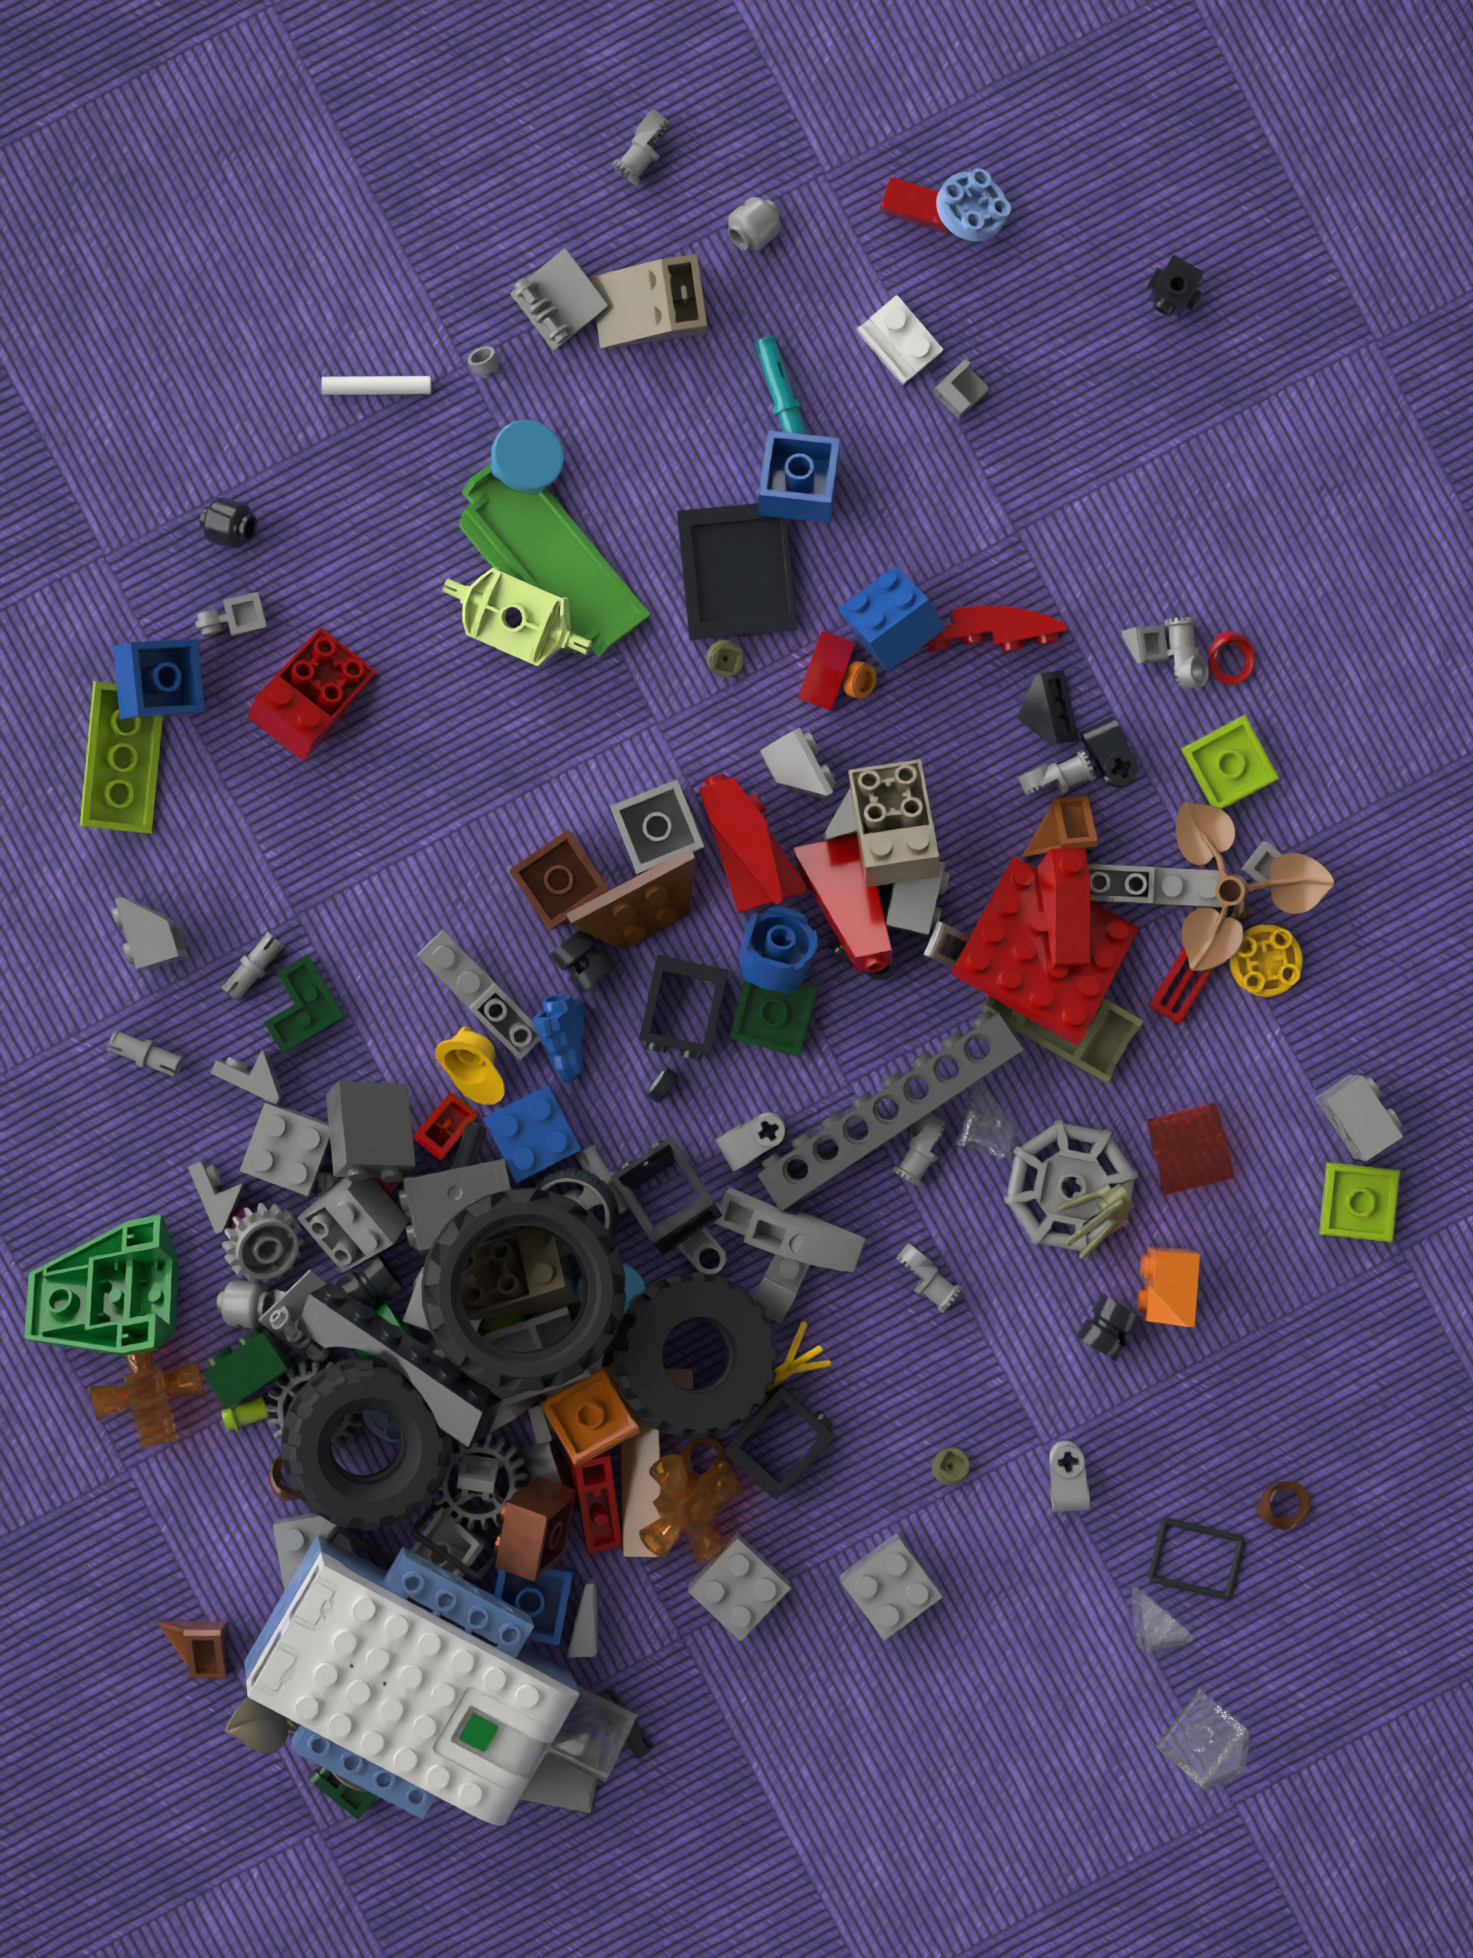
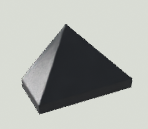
M1063 670L1035 675L1017 715L1018 720L1050 745L1079 741Z

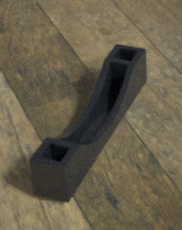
M329 1282L309 1294L297 1325L299 1331L324 1348H355L373 1354L391 1364L406 1376L421 1393L432 1410L439 1427L467 1447H470L489 1434L502 1399L492 1393L488 1387L479 1384L461 1372L459 1367L442 1359L432 1352L428 1346L419 1343L404 1333L399 1326L391 1324L375 1313L371 1307L363 1305L347 1294L343 1288Z

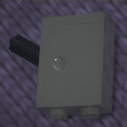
M468 1122L466 1124L451 1170L404 1179L405 1190L398 1191L402 1212L410 1211L412 1225L406 1226L410 1248L417 1246L419 1256L429 1253L434 1239L439 1235L445 1224L465 1206L484 1196L511 1189L504 1159L475 1165L487 1132V1128L480 1123ZM519 1226L498 1231L483 1242L518 1232Z

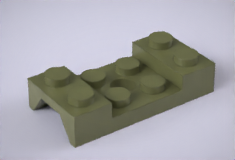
M990 996L987 997L980 1009L983 1013L990 1010L992 1015L1000 1011L1013 1030L1106 1084L1111 1079L1115 1066L1128 1043L1144 1022L1142 1019L1103 997L1083 1039L1076 1046Z

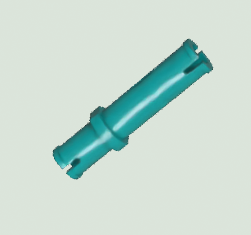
M776 336L761 338L754 343V347L757 350L775 405L772 408L774 416L779 417L783 432L808 435L799 412L801 404L799 399L794 397L776 342Z

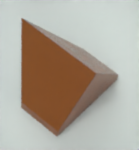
M1088 795L1052 798L1050 808L1021 857L1046 855L1051 848H1085V851H1093L1098 846V840Z
M156 1621L188 1667L190 1678L226 1679L228 1621Z

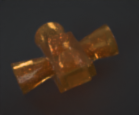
M153 1351L123 1356L130 1370L129 1374L124 1375L126 1385L89 1386L97 1422L131 1406L142 1450L178 1441L168 1397L205 1395L197 1360L162 1375L160 1366L153 1367Z
M670 1454L660 1458L649 1470L650 1476L664 1490L653 1501L660 1518L640 1530L639 1536L641 1541L653 1554L664 1558L668 1555L680 1534H688L696 1561L706 1562L718 1557L726 1549L727 1541L710 1522L742 1490L728 1462L717 1460L693 1483L688 1481L681 1455Z

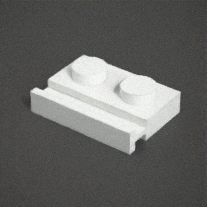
M898 295L893 297L873 314L869 320L857 328L858 334L902 385H905L908 380L919 373L944 350Z

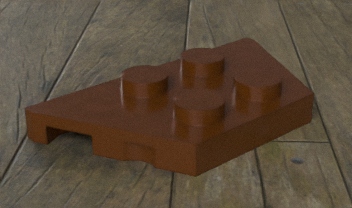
M689 848L568 912L566 915L572 927L624 950L688 916L697 860Z

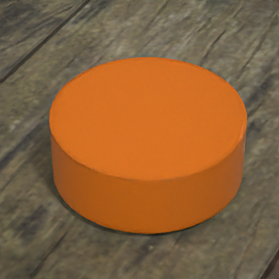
M861 661L851 663L843 677L845 693L858 699L868 697L876 684V671L874 667Z

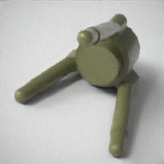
M1106 1183L1094 1192L1072 1199L1057 1207L1059 1212H1063L1098 1198L1102 1199L1097 1203L1101 1213L1064 1242L1066 1246H1071L1104 1220L1108 1219L1110 1221L1079 1254L1081 1260H1084L1094 1251L1119 1223L1129 1217L1128 1212L1135 1208L1133 1201L1120 1184L1111 1189Z

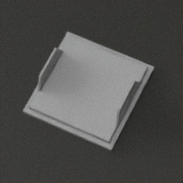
M558 1732L520 1799L591 1813L604 1741Z

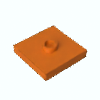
M605 1368L540 1403L575 1467L640 1433L639 1427Z

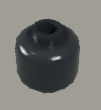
M216 498L209 507H205L202 510L200 526L203 528L204 535L210 543L229 548H240L245 543H249L254 537L257 520L246 503L227 498Z

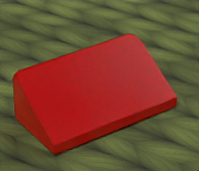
M890 177L879 212L945 233L949 232L937 211L938 191Z

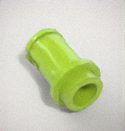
M260 1396L257 1399L222 1410L221 1414L227 1431L235 1430V1432L240 1431L239 1427L270 1418L269 1411H266L267 1405L264 1397Z

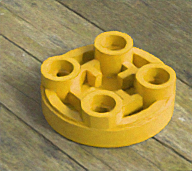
M1258 925L1244 931L1240 948L1229 958L1230 971L1236 983L1246 992L1261 997L1276 996L1291 988L1299 980L1303 964L1302 952L1297 940L1288 930L1275 925Z

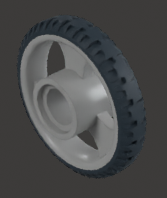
M572 1167L559 1168L541 1177L533 1186L535 1189L548 1191L547 1189L561 1182H574L584 1185V1191L570 1190L565 1192L563 1196L578 1202L591 1213L594 1212L595 1205H603L605 1210L604 1227L609 1231L611 1237L614 1236L619 1220L617 1200L612 1190L608 1188L609 1186L594 1173L591 1174L589 1173L590 1171ZM564 1244L567 1258H575L572 1252L569 1250V1248Z

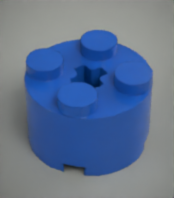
M786 907L768 908V911L765 913L754 915L747 924L739 953L742 977L747 982L766 990L784 993L795 991L797 986L808 976L818 943L815 929L813 932L807 924L808 919L800 912Z

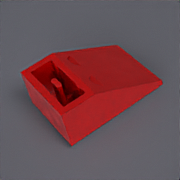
M320 627L255 697L247 717L297 757L305 761L327 737L377 671Z

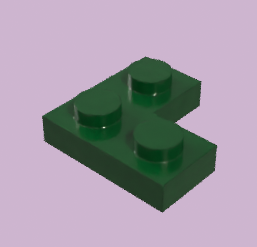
M309 954L277 972V975L295 1003L264 1022L281 1053L287 1052L346 1017Z

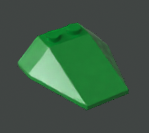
M160 1214L127 1221L29 1272L24 1339L28 1342L120 1356L158 1350L176 1331L179 1263L164 1217Z

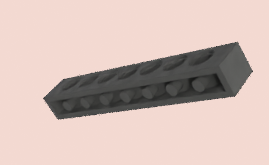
M990 1010L983 1013L971 1022L975 1027L963 1036L958 1030L941 1042L944 1049L933 1056L929 1051L925 1052L911 1062L914 1069L903 1076L899 1071L895 1072L881 1082L884 1089L873 1096L869 1091L865 1092L851 1102L854 1109L843 1116L839 1111L835 1112L821 1122L824 1129L813 1136L809 1131L805 1132L791 1142L794 1149L783 1156L777 1151L762 1161L761 1164L764 1169L757 1176L780 1210H784L1023 1051V1044L1002 1013L999 1011L992 1015ZM975 1038L985 1039L990 1046L989 1053L984 1057L974 1056L969 1050L970 1041ZM945 1058L954 1059L959 1065V1073L954 1077L942 1075L939 1070V1062ZM916 1078L925 1080L929 1086V1093L924 1097L912 1095L909 1091V1082ZM886 1098L893 1099L898 1104V1114L894 1117L882 1115L879 1111V1102ZM853 1119L864 1120L868 1125V1134L864 1137L852 1135L849 1130V1122ZM823 1139L834 1140L838 1145V1154L834 1157L824 1156L819 1150L820 1141ZM793 1159L805 1161L808 1165V1174L803 1177L794 1176L789 1169L790 1161Z

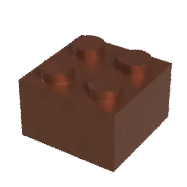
M569 829L508 870L549 931H553L569 920L566 915L568 912L610 891Z
M537 1476L527 1486H522L512 1499H507L500 1514V1519L504 1521L502 1532L497 1537L494 1551L498 1553L495 1568L535 1582L565 1554L577 1490Z

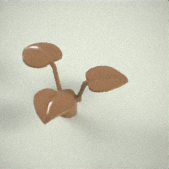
M1184 802L1180 806L1176 819L1178 847L1183 856L1195 865H1205L1215 857L1219 869V877L1221 878L1215 890L1218 900L1222 903L1221 912L1219 913L1212 907L1198 908L1186 917L1182 926V942L1191 970L1201 971L1214 968L1227 961L1238 951L1243 941V927L1238 920L1226 916L1229 906L1236 905L1244 900L1248 892L1273 887L1271 898L1274 904L1286 913L1300 914L1315 907L1334 886V878L1320 862L1300 853H1288L1274 859L1270 864L1272 880L1247 884L1246 880L1240 875H1228L1220 852L1228 850L1234 843L1236 829L1233 820L1225 811L1215 806Z

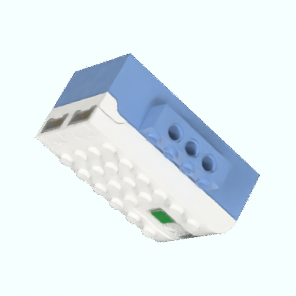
M318 1534L244 1661L248 1697L300 1724L292 1737L293 1752L421 1819L424 1818L437 1796L488 1823L498 1826L505 1825L580 1693L568 1668L524 1645L534 1628L529 1614L404 1547L401 1548L387 1572L333 1542H328L326 1538Z

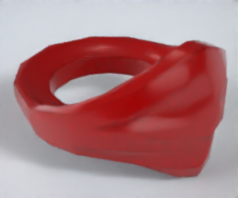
M1223 631L1212 642L1208 654L1209 668L1216 679L1225 684H1239L1247 679L1254 669V649L1244 635L1232 631ZM1235 643L1236 647L1243 653L1245 664L1240 673L1235 676H1228L1221 672L1218 666V656L1220 655L1221 647L1226 644Z

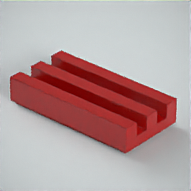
M1184 946L1148 1007L1156 1010L1178 1025L1183 1021L1214 969L1202 970L1177 1014L1171 1010L1194 973L1190 966L1187 967L1165 1006L1159 1004L1187 958Z

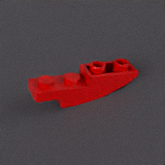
M989 605L951 609L949 612L951 624L944 625L946 629L920 648L928 647L929 653L949 649V642L963 640L964 645H972L986 641L985 635L990 634L993 648L1002 647V652H1010L1023 649V642L1036 639L1038 645L1059 641L1058 635L1065 633L1066 625L1064 622L1048 615L1015 607Z

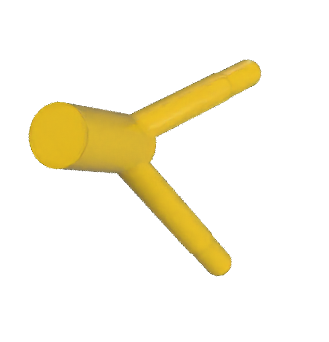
M803 1321L800 1323L784 1363L773 1370L777 1374L774 1384L768 1385V1392L793 1373L831 1366L830 1360L806 1363L823 1351L822 1346H817L794 1360L807 1328V1322Z

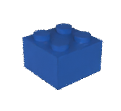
M768 430L758 493L759 515L831 523L840 463V438Z
M897 566L882 574L876 581L838 608L857 640L887 672L946 629L929 599Z
M198 639L129 642L113 647L120 719L185 716L205 712Z
M550 1084L484 1117L516 1183L583 1149Z
M554 1563L535 1582L499 1569L494 1596L530 1615L534 1628L527 1640L559 1646L574 1567Z

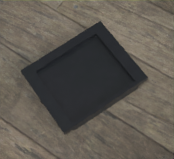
M759 503L729 504L728 506L677 511L689 641L733 636L745 637L746 635L797 630L786 518L759 515Z

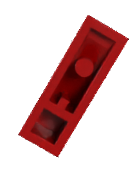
M742 791L709 817V821L777 906L783 901L767 822L762 815L767 809L754 793L748 797Z
M1051 848L1039 864L1038 874L1053 967L1088 966L1090 963V876L1085 848Z
M608 1450L578 1467L574 1466L567 1453L569 1471L572 1475L574 1488L577 1490L578 1514L587 1554L622 1547L611 1460Z

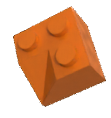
M1147 1246V1254H1141L1140 1276H1144L1145 1286L1144 1291L1139 1290L1137 1296V1312H1143L1142 1318L1145 1321L1195 1327L1200 1263L1199 1253L1190 1249Z

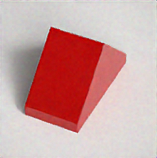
M821 631L798 699L832 711L856 642Z
M450 1092L412 1138L442 1160L462 1137L466 1124L473 1122L479 1114Z

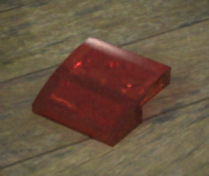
M1215 1102L1145 1120L1151 1150L1156 1161L1161 1190L1164 1195L1234 1178L1229 1150Z

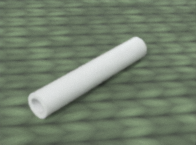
M431 376L322 377L323 395L431 394L432 392Z

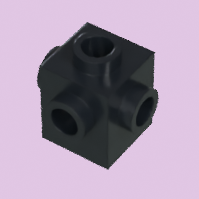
M1172 255L1165 269L1162 270L1157 267L1147 287L1153 291L1148 300L1154 303L1153 308L1161 314L1169 317L1175 314L1179 317L1185 308L1190 311L1193 309L1202 292L1196 289L1205 272Z

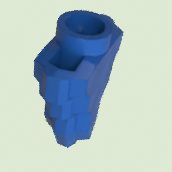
M557 994L542 999L543 1011L538 1013L532 1021L534 1029L539 1032L542 1045L549 1052L551 1065L555 1072L560 1075L564 1083H571L577 1079L578 1074L582 1073L583 1056L581 1042L584 1036L583 1018L586 1014L585 1002L578 998L571 999L569 994Z

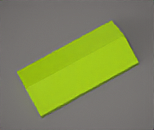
M93 681L80 826L152 834L163 717L120 719L117 684Z

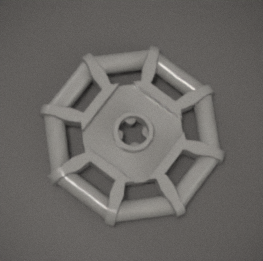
M1056 1120L1054 1125L1021 1147H1015L1013 1150L1015 1156L1007 1195L1003 1197L1005 1204H1009L1031 1237L1030 1242L1034 1245L1041 1243L1081 1253L1110 1222L1108 1219L1071 1246H1066L1064 1242L1072 1235L1049 1230L1053 1222L1057 1221L1074 1225L1076 1232L1083 1227V1223L1088 1221L1089 1218L1101 1212L1097 1203L1102 1199L1098 1198L1063 1212H1059L1057 1207L1072 1199L1094 1192L1106 1183L1108 1186L1119 1183L1129 1197H1132L1135 1178H1138L1137 1170L1132 1169L1112 1139V1132L1107 1129L1101 1131ZM1068 1139L1093 1143L1089 1154L1068 1150ZM1054 1141H1057L1060 1151L1049 1156L1045 1161L1041 1162L1033 1156ZM1102 1151H1104L1118 1173L1107 1176L1096 1159ZM1029 1164L1037 1168L1033 1191H1022L1027 1165ZM1070 1177H1076V1184L1081 1185V1191L1074 1192L1072 1197H1066V1190L1061 1189L1062 1182H1068ZM1036 1199L1040 1208L1046 1214V1217L1040 1224L1025 1204L1026 1201ZM1125 1219L1119 1223L1109 1235L1121 1227L1126 1228L1129 1221Z

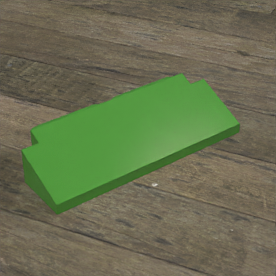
M491 464L469 479L462 490V494L471 505L465 508L461 515L462 518L459 521L460 529L493 568L498 567L500 568L499 571L561 598H568L571 631L580 637L591 640L592 645L590 648L598 658L650 616L647 609L547 488L535 495L516 491L493 475ZM569 647L561 649V651L566 653L572 651L574 654L578 653V651Z

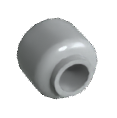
M759 197L747 199L729 215L727 232L731 241L741 250H761L780 233L781 223L779 217L781 214L778 207L771 200H763Z
M233 1280L226 1286L224 1292L221 1291L219 1293L217 1310L219 1313H222L224 1322L229 1326L256 1329L263 1325L258 1319L273 1305V1295L260 1282L254 1281L252 1283L243 1280Z

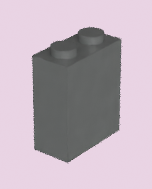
M338 1081L326 1094L334 1176L347 1177L349 1181L381 1178L383 1182L392 1183L402 1180L415 1167L407 1084Z

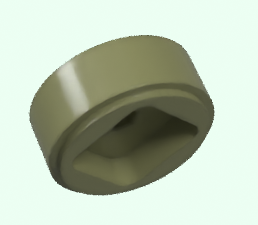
M719 640L707 652V665L716 675L729 678L738 674L742 669L744 653L734 642Z
M953 1447L943 1449L932 1461L934 1477L940 1483L947 1486L959 1484L967 1477L970 1470V1463L966 1454L960 1449Z

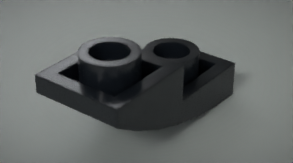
M556 1439L518 1448L520 1458L524 1460V1471L528 1473V1483L537 1476L575 1489L571 1473H563ZM575 1497L573 1510L579 1509L577 1497Z

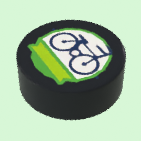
M666 1066L655 1079L646 1096L654 1102L660 1103L675 1084L678 1078L677 1073Z

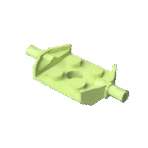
M498 567L491 568L471 586H464L450 578L446 580L444 585L447 586L443 587L442 592L460 599V603L463 604L462 621L466 635L536 666L543 665L562 648L569 647L584 655L588 654L590 650L588 647H591L592 641L580 637L571 631L568 598H561L499 571L500 568ZM510 607H515L522 613V623L517 628L509 626L506 622L505 614Z

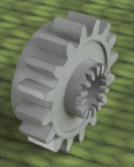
M259 1203L257 1212L254 1213L247 1207L244 1209L246 1217L240 1219L234 1216L232 1220L236 1227L234 1229H225V1234L230 1239L222 1243V1247L227 1252V1255L224 1256L225 1260L239 1277L245 1275L249 1282L253 1283L256 1278L261 1279L263 1283H267L268 1279L274 1277L280 1279L285 1271L294 1268L292 1264L295 1259L301 1257L298 1248L299 1245L304 1244V1240L299 1234L302 1229L289 1211L284 1210L282 1212L276 1204H273L268 1211L263 1203Z

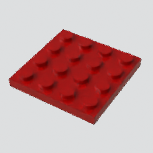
M1013 856L950 974L1077 1046L1083 1039L1139 927L1099 904L1090 901L1089 965L1053 967L1038 870Z

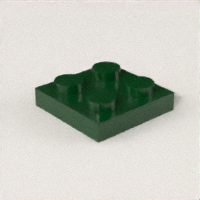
M744 980L729 1038L799 1057L818 987L801 983L795 991L784 993L766 990Z

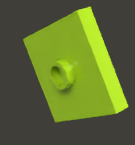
M1245 714L1181 748L1209 804L1219 809H1223L1279 779Z
M1326 1162L1319 1234L1393 1242L1400 1170Z

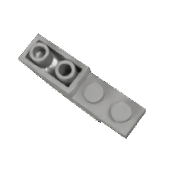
M1088 864L1090 901L1221 907L1222 905L1215 892L1216 885L1221 880L1219 870Z
M443 929L417 953V956L519 1060L541 1040L539 1032L534 1029L531 1018Z
M729 1188L725 1192L720 1207L723 1216L715 1222L720 1226L744 1235L745 1243L799 1262L847 1272L855 1271L866 1238L802 1211H799L796 1215L785 1210L781 1211L778 1207L733 1188Z

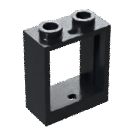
M657 955L639 1040L646 1041L645 1049L666 1053L667 1046L681 1049L680 1056L700 1061L703 1054L710 1055L728 970ZM663 971L716 982L703 1044L650 1033Z
M672 1137L656 1142L649 1148L646 1154L635 1161L626 1162L619 1168L616 1174L611 1176L649 1239L662 1256L723 1216ZM675 1162H678L699 1197L654 1226L633 1193V1190Z
M780 1384L765 1400L761 1408L759 1407L752 1417L723 1446V1452L776 1501L835 1437L834 1432L830 1429L834 1423L819 1409L815 1413L811 1412L804 1405L808 1399L793 1385L786 1389ZM783 1400L821 1436L779 1480L742 1446V1443Z

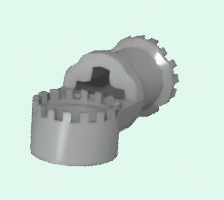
M655 109L651 110L635 131L636 136L631 141L633 144L620 161L615 160L612 164L620 175L624 173L622 177L626 178L631 184L637 186L640 182L639 176L648 165L660 158L652 146L656 144V140L660 139L658 135L664 134L662 129L664 131L667 130L665 126L668 127L670 121Z
M1181 617V621L1178 618L1165 620V626L1169 628L1170 649L1167 650V657H1174V676H1178L1175 680L1180 682L1177 685L1181 686L1182 689L1203 687L1208 680V665L1205 659L1199 655V648L1195 647L1193 625L1197 623L1196 617H1185V620Z
M1080 750L1074 758L1059 765L1056 763L1045 764L1018 777V780L1027 796L1035 792L1034 788L1038 791L1040 787L1044 788V785L1049 786L1056 782L1061 793L1065 794L1068 792L1069 787L1086 779L1093 781L1096 779L1093 767L1088 766L1090 761H1087V755L1083 750Z
M932 1112L917 1120L910 1133L912 1138L908 1144L910 1149L901 1164L895 1166L892 1171L920 1188L922 1185L921 1178L931 1162H936L939 1158L931 1153L930 1150L935 1145V1142H938V1137L942 1136L939 1132L940 1130L944 1132L942 1126L945 1127L946 1122Z
M907 1243L896 1257L902 1264L907 1262L905 1266H910L909 1270H914V1273L922 1278L914 1288V1292L917 1294L923 1293L938 1305L939 1312L943 1313L951 1305L950 1301L953 1302L954 1298L962 1290L959 1285L953 1286L937 1273L938 1268L933 1265V1262L910 1243Z

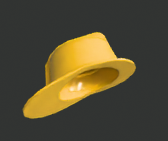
M464 1026L451 1040H445L437 1045L435 1049L436 1060L464 1096L483 1105H493L502 1100L505 1094V1083L494 1066L495 1048L490 1040L483 1035L475 1033L470 1027Z

